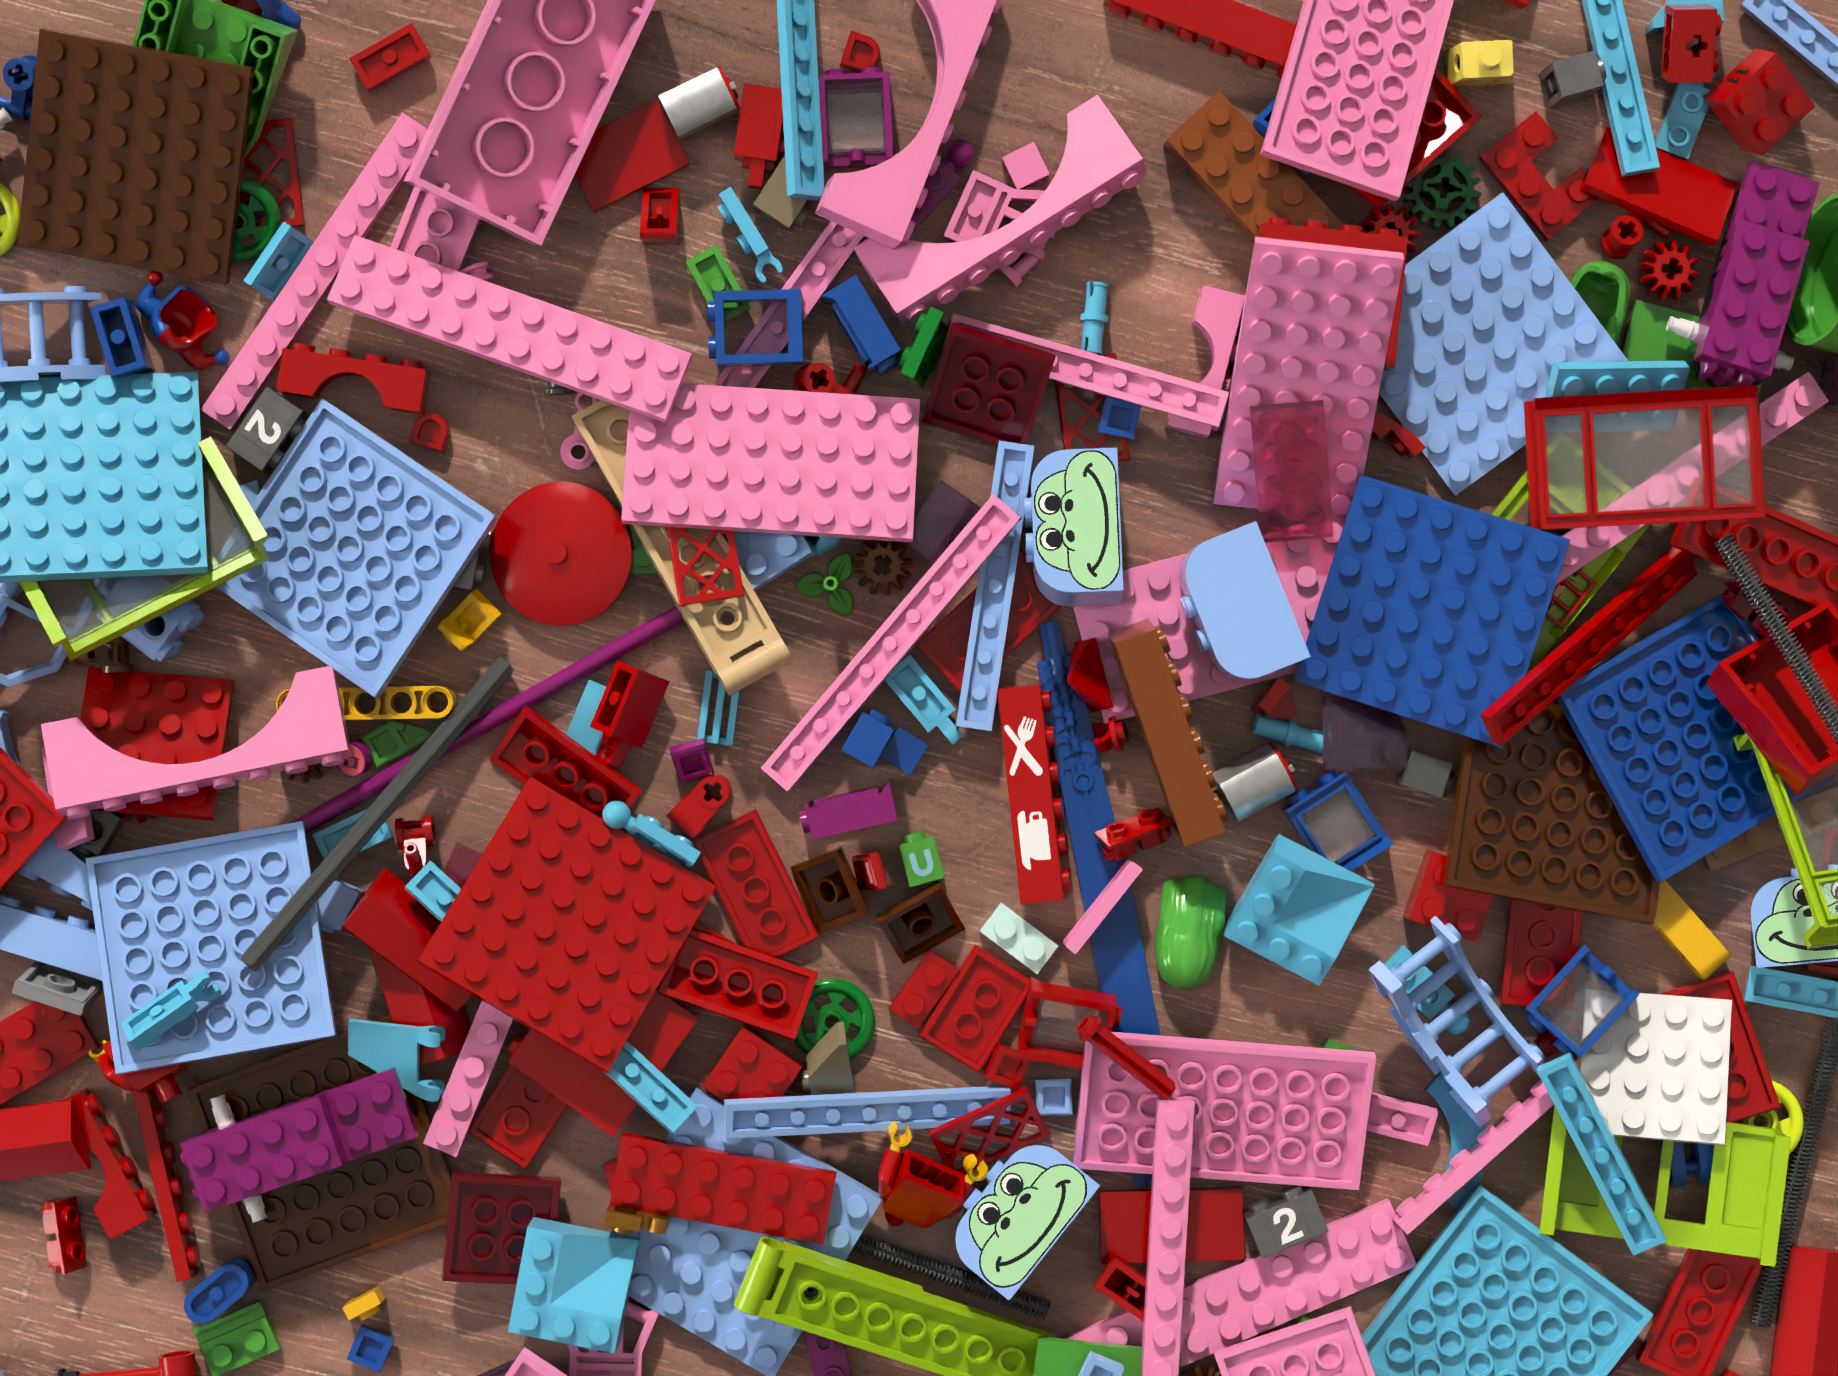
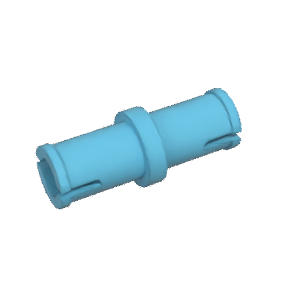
M1090 281L1086 282L1084 313L1080 314V322L1083 323L1081 350L1102 355L1104 326L1108 325L1109 316L1105 315L1109 284Z
M1259 713L1256 714L1251 729V735L1281 742V746L1290 748L1292 745L1314 751L1318 754L1322 753L1327 737L1326 732L1299 726L1297 721L1288 719L1285 722L1263 716Z

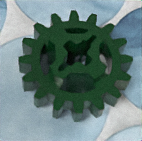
M1449 150L1443 154L1442 158L1438 156L1412 181L1403 187L1410 190V194L1403 198V202H1412L1414 206L1408 212L1411 216L1419 212L1422 215L1419 224L1423 225L1426 221L1432 220V228L1434 230L1440 227L1441 222L1445 223L1447 229H1451L1454 227V218L1460 223L1465 221L1467 216L1464 211L1473 213L1477 207L1471 200L1479 199L1482 194L1474 190V186L1479 184L1481 179L1471 178L1470 176L1475 166L1470 165L1465 168L1462 165L1465 156L1461 155L1454 161L1451 159L1452 155ZM1438 167L1433 179H1421L1426 171ZM1453 171L1460 176L1463 184H1459L1453 175ZM1441 182L1444 183V189L1450 192L1443 198L1440 197L1438 190H1434ZM1420 196H1424L1426 198L1428 203L1431 205L1430 209H1428L1423 204ZM1462 201L1455 211L1446 213L1449 202Z

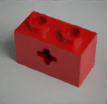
M1708 4L1665 5L1661 78L1669 83H1703L1713 81V72H1717L1719 67V54L1715 50V38L1720 35L1722 27L1721 16L1717 14L1716 8ZM1695 37L1699 40L1698 44L1692 45L1690 50L1686 47L1687 43L1693 42Z

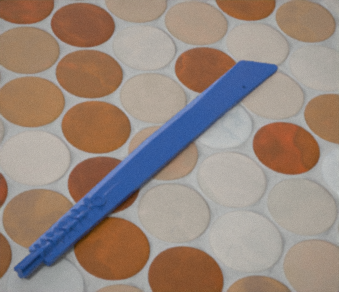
M1059 621L1038 626L1045 660L1037 663L1040 683H1044L1045 691L1050 690L1052 695L1053 711L1047 712L1049 726H1054L1056 731L1057 746L1053 748L1055 762L1059 763L1061 793L1084 911L1086 912L1125 863V860L1123 858L1117 862L1112 860L1105 861L1101 849L1106 846L1094 836V832L1106 828L1107 825L1115 822L1099 754L1093 743L1095 737L1087 706L1067 683L1072 655L1066 656ZM1130 885L1090 936L1100 992L1106 994L1115 993L1117 1006L1122 1007L1120 1025L1118 1028L1113 1027L1112 1032L1160 1035L1142 936ZM1132 1173L1134 1185L1138 1188L1145 1187L1152 1180V1174Z

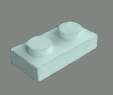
M1000 902L979 930L1036 974L1039 973L1059 946L1002 902Z

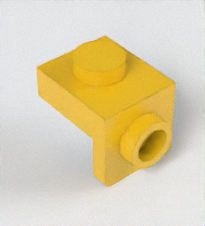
M475 589L437 627L443 633L447 642L463 651L475 643L502 614L478 589Z

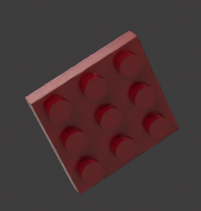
M952 322L922 422L998 445L999 441L1027 445L1056 355Z
M452 1171L441 1275L442 1281L517 1285L527 1226L533 1217L557 1221L561 1190L560 1177Z

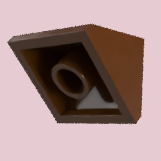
M842 845L790 867L818 933L869 915V909Z
M939 881L932 883L876 915L879 926L903 964L965 930L963 923Z

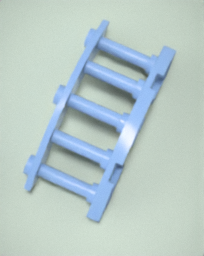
M86 286L64 287V292L3 294V289L0 288V306L28 304L31 359L28 360V366L8 367V361H4L0 308V382L38 381L39 376L60 377V380L97 379L99 375H106V365H91V359L87 358L83 304L101 300V293L86 292ZM43 304H69L72 359L68 360L69 365H50V359H46Z
M1434 916L1430 920L1436 935L1432 941L1397 969L1392 967L1389 970L1381 961H1378L1369 969V972L1380 996L1384 997L1388 994L1393 1003V1006L1388 1010L1413 1048L1434 1075L1441 1071L1445 1076V1081L1452 1088L1449 1094L1479 1127H1482L1491 1119L1488 1109L1489 1099L1528 1067L1539 1077L1537 1067L1544 1064L1545 1056L1533 1042L1527 1043L1494 1003L1491 998L1494 995L1493 991L1483 979H1478L1461 947L1460 941L1462 937L1457 929L1450 923L1444 925ZM1443 951L1449 961L1411 992L1406 993L1404 986L1407 983L1405 980ZM1457 974L1468 990V993L1431 1023L1423 1024L1416 1013V1010L1419 1009L1418 1004ZM1478 1004L1492 1025L1453 1057L1451 1055L1446 1057L1436 1043L1439 1040L1438 1035ZM1500 1036H1503L1519 1056L1480 1088L1477 1086L1472 1088L1461 1075L1463 1072L1462 1067Z

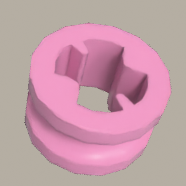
M487 261L470 265L459 271L487 282L494 279L493 275L487 272V267L489 266Z

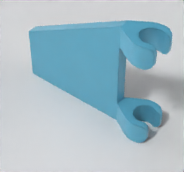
M350 1019L348 1021L349 1056L377 1073L395 1067L402 1088L426 1101L436 1102L440 1099V1095H443L445 1091V1082L440 1079L419 1080L420 1044L431 1048L439 1047L441 1041H444L446 1038V1031L443 1026L419 1027Z

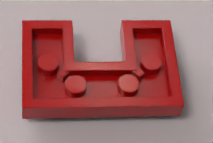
M1536 111L1478 159L1543 239L1547 241L1598 200L1599 197L1582 190L1587 176L1582 167L1553 189L1531 162L1559 139Z

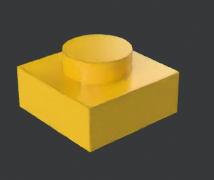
M380 1285L349 1300L342 1309L348 1320L359 1316L362 1321L380 1311L378 1305L383 1302L386 1296Z

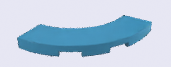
M1440 1071L1424 1089L1440 1107L1449 1128L1450 1150L1444 1170L1446 1172L1452 1166L1450 1164L1451 1159L1461 1150L1466 1149L1469 1151L1478 1143L1477 1136L1486 1127L1485 1124L1479 1127L1449 1094L1452 1088L1445 1081V1076ZM1485 1166L1446 1201L1458 1210L1475 1186L1481 1182Z

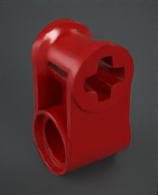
M720 774L707 776L689 794L687 793L666 817L693 841L729 800L732 793L731 783ZM708 783L712 786L719 783L722 786L719 791L723 796L721 799L717 796L710 799L707 796L709 788L706 785Z

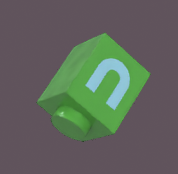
M924 830L904 835L905 842L899 844V849L909 886L913 887L945 878L934 836H926Z

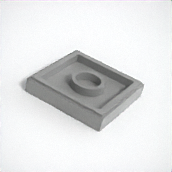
M35 961L14 982L12 994L82 1016L102 994L103 981Z

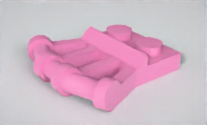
M973 170L943 237L953 242H960L996 231L1003 217L1015 220L1023 214L1008 207L1011 200L1037 201L1045 191L1014 189ZM1047 241L1040 246H1033L1023 252L1025 255L1014 266L1002 265L998 270L1017 288L1023 282L1021 278L1038 261H1043L1046 254L1044 248Z
M631 1302L627 1303L625 1316L644 1324L633 1351L624 1350L625 1319L620 1344L615 1354L594 1349H580L579 1346L567 1344L570 1351L569 1376H642L643 1349L659 1313L652 1309L647 1310Z

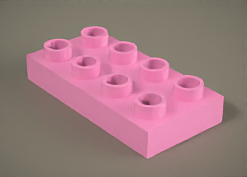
M488 0L406 174L404 182L532 245L542 246L656 0Z

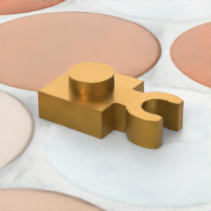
M609 1205L604 1225L612 1227L613 1231L621 1234H632L633 1231L640 1232L641 1229L652 1233L666 1235L670 1216Z

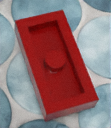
M411 23L349 59L366 89L370 92L427 60L431 55L416 28Z
M929 949L892 1001L889 1009L918 1029L955 978L959 969Z

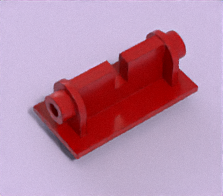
M1157 807L1145 809L1139 812L1137 816L1122 822L1110 823L1106 828L1094 832V836L1106 846L1101 849L1105 861L1112 860L1117 862L1136 854L1134 842L1137 840L1142 850L1166 842L1167 837L1172 835L1169 826L1174 823Z
M76 1196L60 1201L58 1199L44 1201V1208L40 1210L45 1234L56 1233V1239L46 1241L49 1267H53L54 1273H62V1275L86 1267V1251L82 1240L80 1212L77 1207Z

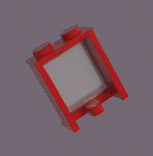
M1030 977L1016 1042L1018 1058L1082 1069L1085 1042L1079 1039L1080 1035L1076 1032L1077 1027L1086 1016L1090 1015L1093 1018L1098 1016L1101 1019L1100 1024L1110 1032H1112L1113 1027L1118 1028L1121 1021L1122 1007L1117 1006L1115 993L1106 994L1050 984Z

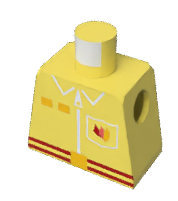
M1512 40L1462 42L1443 53L1444 76L1455 88L1507 86L1514 84ZM1458 59H1460V68H1459V70H1458V64H1457Z

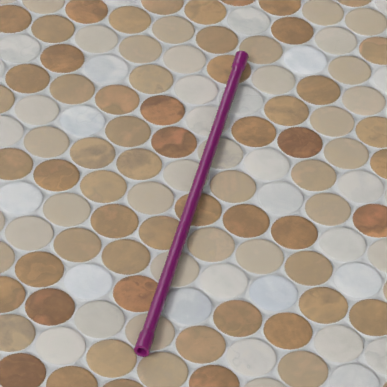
M675 606L473 719L440 759L519 715L525 706L531 708L685 622L678 607ZM415 753L290 823L303 821L306 834L382 792Z

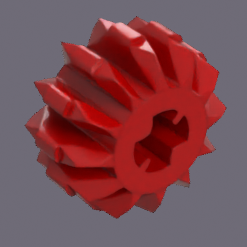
M1392 204L1385 206L1384 215L1380 209L1375 207L1371 210L1374 220L1365 217L1361 221V224L1370 230L1362 231L1364 233L1377 234V229L1390 227V229L1398 230L1399 236L1408 237V239L1420 237V231L1409 230V227L1417 222L1416 218L1411 217L1407 221L1403 219L1407 211L1404 207H1401L1396 215H1394ZM1408 240L1407 251L1413 253L1416 251L1417 246Z
M1676 240L1670 241L1667 248L1662 241L1654 244L1655 252L1650 249L1643 252V256L1648 262H1640L1637 265V269L1646 272L1647 275L1639 278L1638 282L1639 284H1644L1649 281L1651 286L1646 291L1648 296L1653 295L1659 290V301H1666L1669 295L1676 301L1682 298V290L1689 293L1694 289L1693 284L1689 280L1699 278L1700 273L1690 270V267L1696 265L1699 261L1698 258L1690 260L1686 258L1691 250L1689 246L1683 247L1678 252ZM1667 264L1672 265L1669 268L1670 270L1673 268L1675 270V275L1669 278L1665 277L1667 272L1662 273V267Z

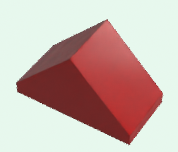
M643 188L640 239L643 245H679V188Z
M1113 1256L1093 1287L1144 1322L1146 1275L1139 1269Z

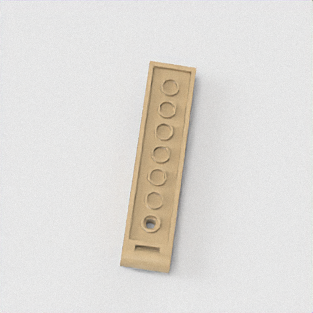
M600 400L572 415V420L622 506L629 410ZM632 525L642 542L643 548L729 696L793 661L787 646L780 637L741 567L740 573L744 597L679 607L667 528L663 526ZM688 528L686 533L703 544L713 530ZM719 531L708 548L725 559L729 554V547ZM682 537L677 543L679 560L687 565L698 551V548ZM703 553L692 569L709 581L720 564ZM725 568L714 585L722 591L734 590L733 573ZM689 574L683 579L685 597L698 595L704 587L703 584ZM724 615H730L733 617L734 622L731 625H724L720 619Z

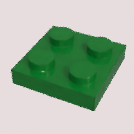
M930 307L927 314L922 313L914 330V333L918 334L912 347H906L899 366L903 367L901 374L908 382L922 389L944 344L951 322L943 311L934 307Z

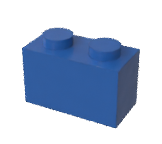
M121 297L89 307L111 377L116 379L155 370L134 301Z
M872 709L870 714L862 712L841 750L873 768L894 731L892 727L888 726L891 719Z

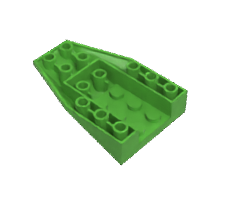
M144 0L133 45L255 67L245 151L246 158L260 137L298 30L217 0Z

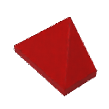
M1096 637L1074 643L1067 683L1091 712L1113 708Z

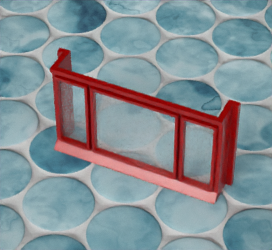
M1757 385L1544 397L1523 402L1530 527L1546 531L1550 529L1748 518L1750 520L1766 519L1759 388H1757Z

